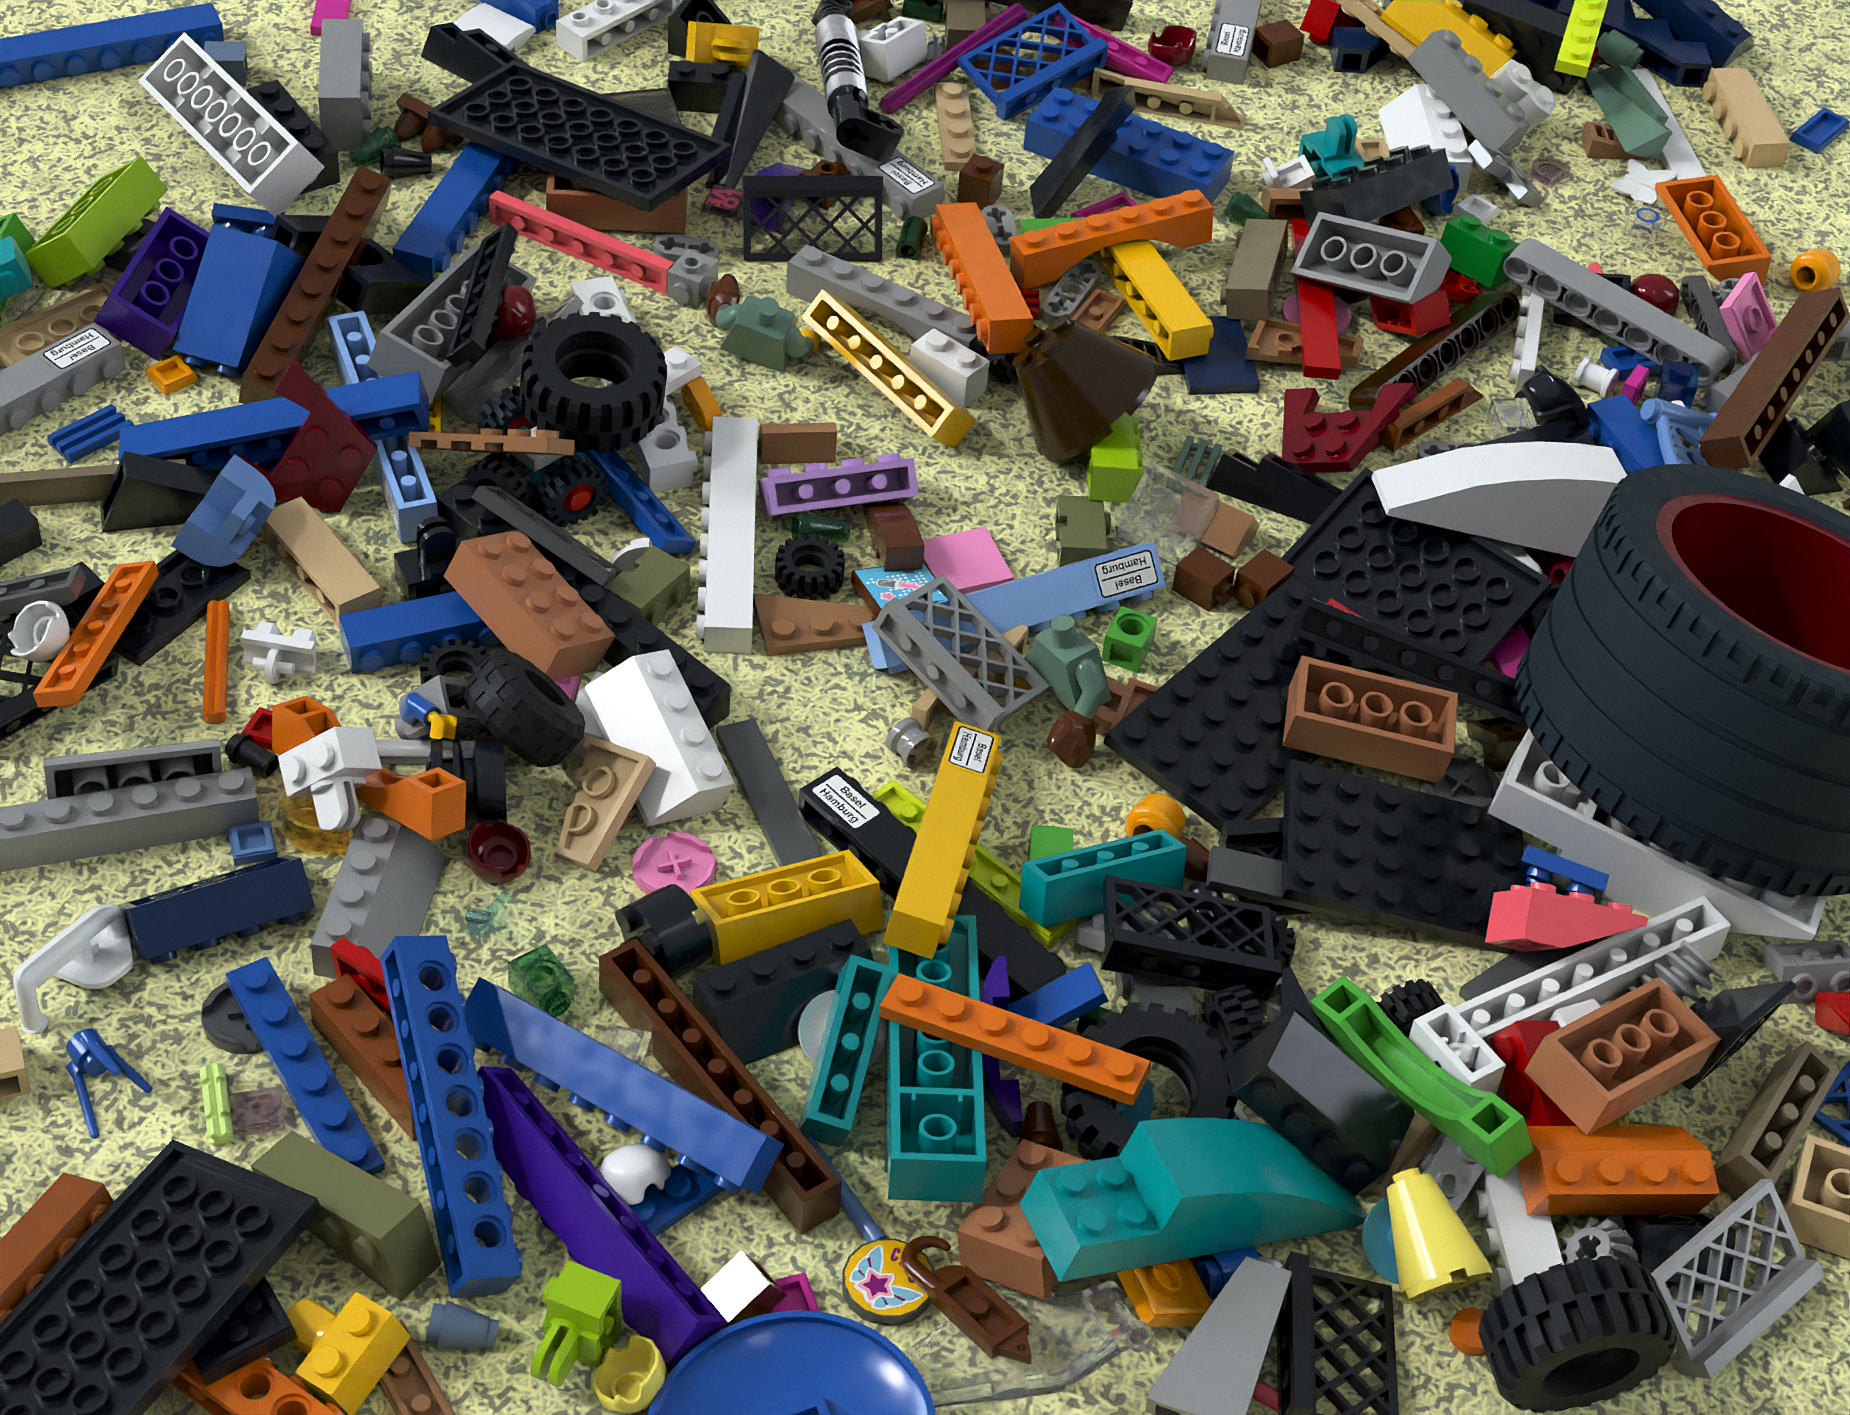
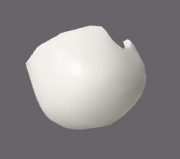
M41 600L26 605L16 617L13 631L8 633V638L15 646V649H12L10 653L22 659L38 663L54 659L69 640V623L60 606L53 602Z
M630 1144L610 1153L604 1159L599 1172L627 1205H634L643 1201L644 1192L648 1185L655 1184L659 1190H662L665 1180L671 1175L670 1163L660 1151L647 1145Z

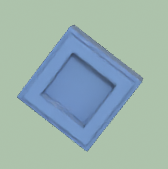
M270 820L227 828L234 866L277 858Z

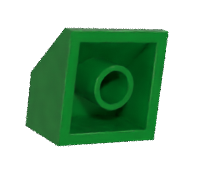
M1463 214L1446 223L1440 242L1453 258L1449 267L1490 289L1510 279L1506 275L1503 265L1519 244L1511 240L1507 233L1481 224L1480 219L1472 215Z

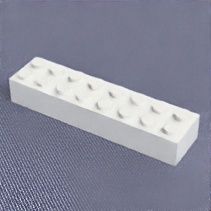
M185 32L138 80L197 142L275 218L276 215H280L284 210L288 209L293 200L307 185L313 183L318 174L325 168Z

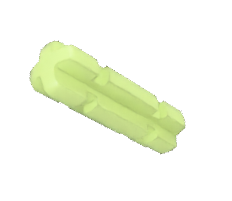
M219 1063L204 1065L199 1072L208 1141L211 1145L231 1143L234 1135L224 1066Z

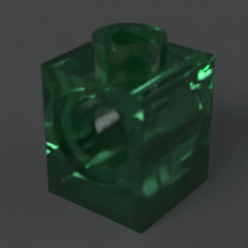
M543 944L508 962L509 988L518 997L555 1017L562 1015L570 1005L574 1004V978L547 944Z

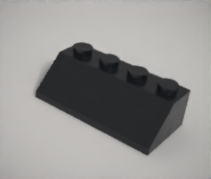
M847 919L693 976L692 1004L745 1066L800 1044L798 1025L803 1010L818 995L835 990L839 973L851 954L874 961L871 949L852 920Z
M1294 1006L1225 1061L1232 1094L1353 1195H1357L1390 1168L1415 1116L1414 1109Z

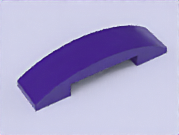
M997 956L985 980L980 1001L1008 1011L1010 990L1006 956ZM982 1053L983 1091L987 1102L1003 1129L1011 1137H1020L1023 1116L1019 1079L1001 1080L999 1059Z

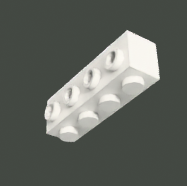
M595 0L556 20V45L581 62H584L668 19L677 6V0Z

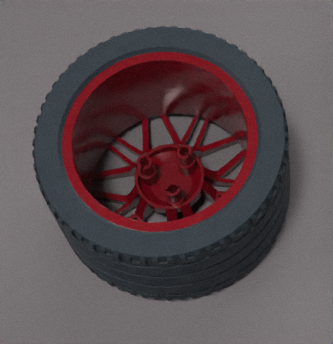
M1665 464L1640 469L1635 473L1628 474L1614 487L1518 664L1515 675L1517 701L1531 733L1554 765L1582 793L1616 820L1668 852L1713 873L1771 891L1804 896L1850 894V516L1784 486L1722 468L1694 464Z

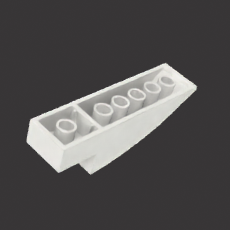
M1519 442L1459 448L1376 470L1371 478L1388 516L1577 557L1614 487L1627 474L1613 449L1609 447L1579 443Z
M1530 729L1527 730L1511 757L1488 811L1489 814L1557 847L1555 855L1610 875L1603 899L1630 905L1633 907V910L1652 917H1657L1705 896L1731 924L1728 932L1812 940L1816 935L1828 897L1794 895L1751 886L1713 873L1657 846L1616 820L1582 793L1545 754Z

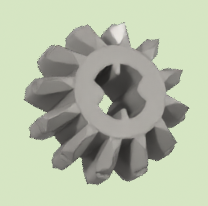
M1589 1217L1585 1228L1573 1224V1232L1575 1234L1571 1238H1560L1561 1245L1565 1249L1561 1251L1564 1265L1574 1263L1575 1259L1588 1257L1589 1260H1593L1599 1256H1612L1615 1260L1625 1257L1634 1262H1639L1637 1252L1633 1249L1635 1244L1632 1237L1608 1218L1600 1223L1597 1219Z

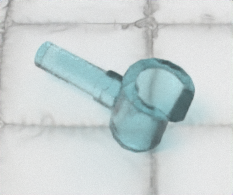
M502 891L485 910L468 908L465 916L468 926L465 929V933L484 937L488 935L492 928L494 917L510 899V894L507 891Z

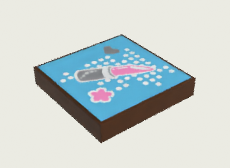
M923 561L922 569L884 572L883 566L852 570L851 583L877 618L886 602L895 597L900 600L936 577ZM939 590L932 593V602L934 603L947 599Z

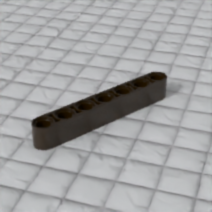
M1513 292L1480 294L1450 316L1451 324L1428 332L1355 386L1349 395V409L1354 412L1371 411L1383 384L1414 383L1418 392L1417 395H1419L1516 321L1520 313V303L1517 296Z

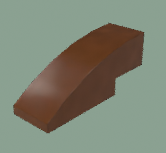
M900 501L863 504V511L876 558H881L884 572L922 569L924 542L916 521L907 506Z

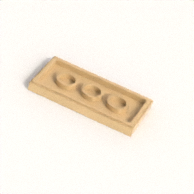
M104 281L1 327L0 365L5 369L93 323L113 288ZM101 327L115 339L118 338V336H116L115 334Z

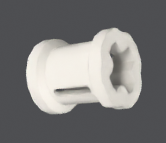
M1586 356L1575 373L1573 385L1577 387L1581 385L1599 392L1600 397L1606 399L1618 380L1619 370L1603 368L1594 364L1592 358Z

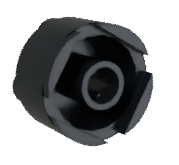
M676 884L661 887L615 912L616 921L621 928L624 942L620 946L637 938L672 980L700 966L703 962L710 959L713 953L712 939L706 922L698 925L692 914L693 911L698 909L697 905L687 892Z

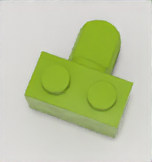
M570 1260L566 1263L559 1277L553 1275L545 1287L542 1302L546 1304L547 1314L543 1323L545 1337L533 1356L530 1368L532 1377L543 1380L548 1375V1383L556 1387L562 1386L576 1360L595 1368L601 1365L607 1348L614 1346L621 1333V1281Z

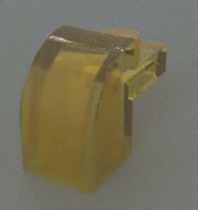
M289 797V800H279L283 833L287 841L294 848L312 855L346 854L351 841V830L321 829L313 797Z

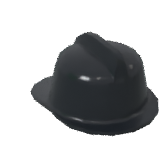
M1536 365L1535 375L1525 381L1521 390L1514 396L1515 403L1526 414L1530 413L1537 423L1546 424L1567 417H1573L1578 420L1581 428H1584L1588 423L1586 407L1577 392L1564 380L1549 372L1543 365Z

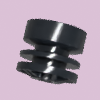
M497 738L476 739L473 758H464L460 741L452 740L453 759H444L442 740L431 741L426 771L439 767L466 782V808H475L477 820L482 825L492 823L498 819H502L507 823L504 744Z

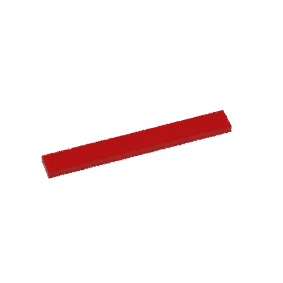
M1292 218L1291 237L1294 263L1309 233L1306 219ZM1295 276L1303 376L1339 380L1341 364L1333 285Z

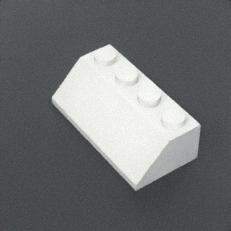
M1415 84L1378 111L1389 150L1401 146H1409L1410 150L1425 144H1430L1431 149L1445 148L1449 165L1455 166L1459 174L1460 186L1458 192H1466L1473 161L1467 149L1468 145L1460 121L1429 84Z
M669 649L632 656L584 687L582 692L605 740L650 756L656 763L655 768L635 801L647 827L702 815L722 807L735 783Z

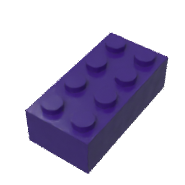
M166 206L108 295L93 322L159 361L181 326L210 233Z

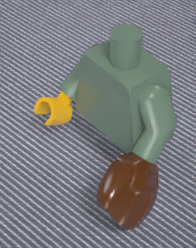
M725 274L716 284H713L706 303L707 316L713 326L728 330L720 349L781 372H785L791 357L801 358L811 351L818 352L822 336L816 331L802 328L801 332L796 327V315L792 311L779 307V303L771 297L759 299L751 295L747 296L742 305H740L739 284L733 275Z
M1060 615L1051 621V627L1043 629L1033 639L1034 645L1024 659L1050 685L1048 691L1070 710L1062 714L1054 723L1047 738V747L1066 766L1081 768L1088 763L1095 749L1096 726L1093 715L1097 707L1111 700V694L1098 646L1076 628L1073 617ZM1003 675V678H1002V684H1003V685H1005L1004 675ZM1013 676V683H1015L1016 688L1029 691L1033 689L1024 678Z

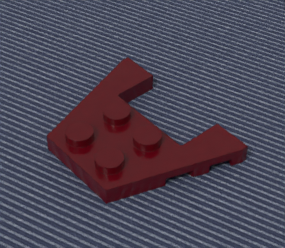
M292 359L278 382L275 393L310 412L274 472L271 473L238 454L236 455L267 478L274 489L277 501L289 502L302 497L312 508L340 513L376 454L378 445L345 410L342 411L327 395L328 392L319 383H315L304 371V367L298 361Z
M1414 383L1383 384L1371 411L1354 412L1347 410L1336 413L1314 412L1320 399L1315 388L1286 389L1284 397L1282 458L1310 473L1353 472L1380 440L1377 434L1385 425L1394 424L1400 417L1398 410L1406 400L1411 403L1416 398L1418 392Z

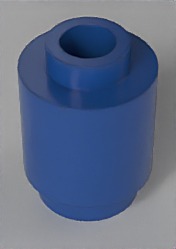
M1252 1246L1209 1254L1203 1260L1198 1261L1194 1268L1210 1298L1216 1299L1246 1256L1256 1259L1257 1257H1263L1262 1254L1257 1253Z

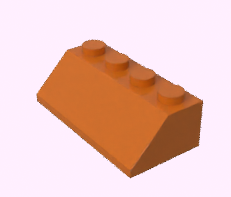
M1718 175L1656 183L1655 190L1705 269L1721 283L1729 278L1741 279L1745 273L1755 272L1762 288L1764 287L1772 256Z
M1527 1126L1534 1151L1517 1164L1527 1215H1696L1720 1194L1710 1150L1681 1126H1603L1589 1135H1586L1578 1126Z

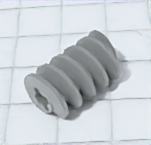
M1683 940L1680 943V947L1684 957H1680L1670 951L1666 956L1671 968L1668 969L1659 963H1656L1653 968L1656 976L1682 1001L1683 996L1698 1001L1700 996L1696 986L1699 984L1711 990L1714 987L1709 975L1713 973L1720 978L1722 977L1696 947ZM1645 974L1640 976L1642 985L1654 980ZM1632 985L1627 987L1628 993L1636 989Z

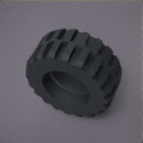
M580 312L569 314L563 320L561 317L551 320L548 323V327L542 326L538 329L524 348L520 380L521 408L525 411V417L533 427L537 426V430L559 431V439L575 440L574 447L576 452L586 453V450H596L597 454L608 453L609 449L616 448L617 451L626 449L630 446V442L636 444L644 439L647 433L653 431L659 422V417L662 416L667 381L665 355L647 331L642 333L639 325L632 321L629 323L623 322L620 316L613 314L610 317L600 316V312H589V315H580ZM597 377L608 380L616 385L607 388H591L579 385L571 381V379Z
M1137 1003L1123 1006L1121 1015L1116 1016L1115 1012L1110 1011L1099 1018L1097 1027L1089 1025L1081 1034V1037L1150 1060L1172 1070L1183 1081L1190 1095V1108L1185 1118L1233 1119L1235 1115L1234 1108L1238 1098L1232 1094L1224 1057L1228 1049L1221 1038L1212 1041L1208 1037L1211 1027L1205 1022L1199 1020L1195 1025L1188 1021L1189 1012L1180 1008H1176L1174 1014L1163 1012L1164 1004L1150 1003L1147 1011H1139ZM1062 1082L1061 1114L1067 1118L1065 1129L1069 1139L1077 1138L1079 1141L1077 1151L1085 1160H1089L1092 1156L1096 1160L1119 1157L1137 1125L1130 1123L1118 1114L1108 1097Z
M1599 1256L1593 1260H1589L1588 1257L1575 1259L1574 1263L1566 1265L1560 1263L1548 1267L1549 1270L1537 1274L1535 1272L1524 1277L1523 1282L1517 1285H1510L1503 1290L1501 1297H1495L1488 1304L1487 1310L1483 1311L1479 1324V1337L1500 1395L1517 1409L1523 1411L1530 1409L1533 1413H1544L1546 1410H1555L1557 1412L1578 1406L1579 1408L1591 1406L1594 1402L1603 1399L1607 1401L1617 1397L1616 1394L1625 1390L1630 1391L1640 1386L1641 1381L1651 1379L1658 1373L1659 1367H1665L1670 1361L1677 1339L1676 1332L1651 1272L1629 1258L1620 1257L1615 1260L1612 1256Z

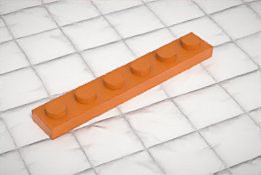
M155 560L117 564L69 637V640L33 692L38 708L50 706L67 708L78 704L157 579L159 572Z
M900 973L880 1004V1017L1131 1106L1134 1105L1150 1073V1060Z

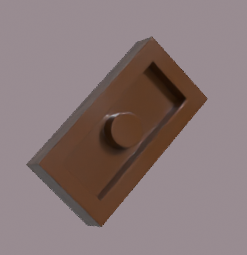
M403 93L396 101L401 114L394 125L393 143L404 142L415 136L422 129H424L421 139V148L424 153L436 150L447 142L457 146L465 139L454 133L445 132L443 129L428 123V111L434 107L406 93Z

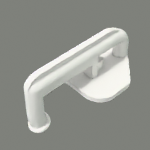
M103 904L93 907L17 968L13 976V986L22 1028L26 1033H41L48 1025L46 1015L41 1013L39 1009L36 988L52 975L83 988L101 989L112 985L132 969L133 957L125 913L121 908L114 904Z

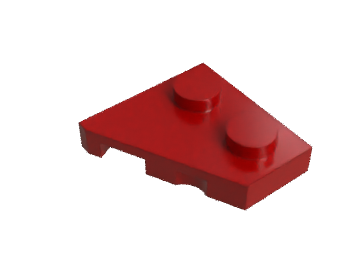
M344 937L340 938L329 947L337 979L348 973L380 1011H385L392 1019L381 961L366 947H358Z

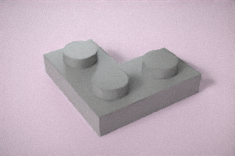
M1477 139L1467 148L1475 158L1473 165L1482 174L1487 176L1491 173L1498 182L1503 185L1506 184L1510 189L1507 194L1515 203L1520 206L1525 203L1535 208L1544 202V197L1511 157Z

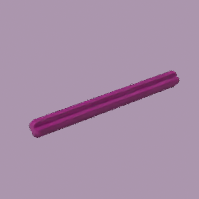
M1015 3L883 96L879 102L880 108L886 114L894 113L959 67L957 65L959 57L1024 21L1027 16L1026 9L1020 3Z

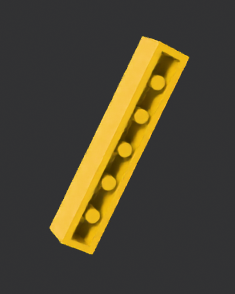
M1132 240L1120 242L1094 252V256L1123 298L1127 300L1128 305L1169 361L1208 354L1210 339H1212L1214 334L1213 324L1198 307L1197 301L1194 298L1192 299L1186 291L1182 281L1178 280L1171 271L1168 262L1164 261L1156 251L1153 243H1150L1149 240Z
M822 289L801 317L930 437L953 448L959 444L975 423L976 419L845 301Z

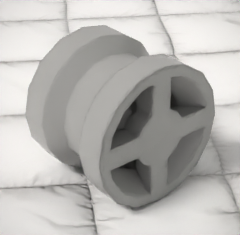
M908 717L899 721L890 730L886 738V746L892 753L900 754L902 762L912 769L919 763L931 758L937 748V740L931 733L923 732L921 724L915 718Z

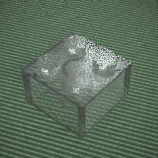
M1151 461L1115 524L1117 539L1131 546L1154 542L1159 560L1176 567L1202 541L1220 509L1219 494Z

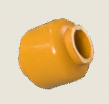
M1824 248L1811 249L1797 256L1791 264L1789 271L1790 281L1794 288L1802 293L1829 289L1835 285L1840 277V262L1830 250Z
M1161 793L1148 794L1129 812L1125 821V831L1127 837L1164 829L1178 839L1185 828L1186 818L1182 807L1170 796Z

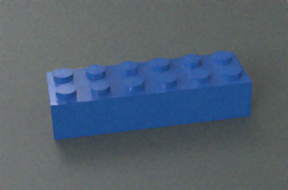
M1054 87L1026 119L1023 150L1053 160L1089 116H1092L1100 101L1080 96L1068 89ZM1131 113L1116 131V141L1089 172V174L1154 198H1165L1181 194L1184 191L1199 189L1212 204L1230 181L1235 151L1225 148L1218 143L1205 141L1192 136L1190 133L1180 132L1166 127L1157 121H1150Z

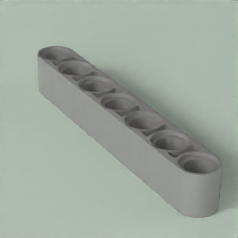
M1533 238L1523 240L1504 262V271L1512 281L1699 387L1709 386L1729 362V353L1720 343Z

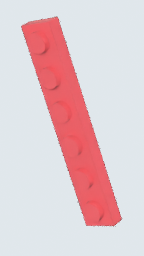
M496 190L489 197L490 223L501 227L509 222L518 231V234L667 295V271L674 265V262Z

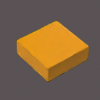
M178 355L145 369L146 376L164 395L198 382L197 374Z

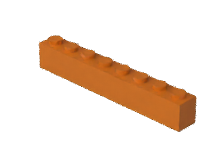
M977 203L936 204L935 217H930V234L932 238L936 237L938 252L942 251L944 266H949L950 279L956 282L957 294L962 295L964 310H969L971 325H976L978 341H983L988 354L1022 352L1026 347L1024 338L1033 330V316Z

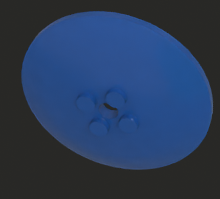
M797 1310L768 1313L745 1319L708 1337L680 1360L668 1374L664 1384L656 1393L647 1415H936L922 1376L909 1358L889 1339L872 1328L852 1319L818 1311Z

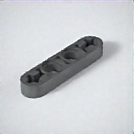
M1702 275L1684 276L1681 281L1680 296L1690 319L1695 321L1696 326L1693 327L1726 348L1730 358L1720 373H1730L1735 365V348L1706 278Z

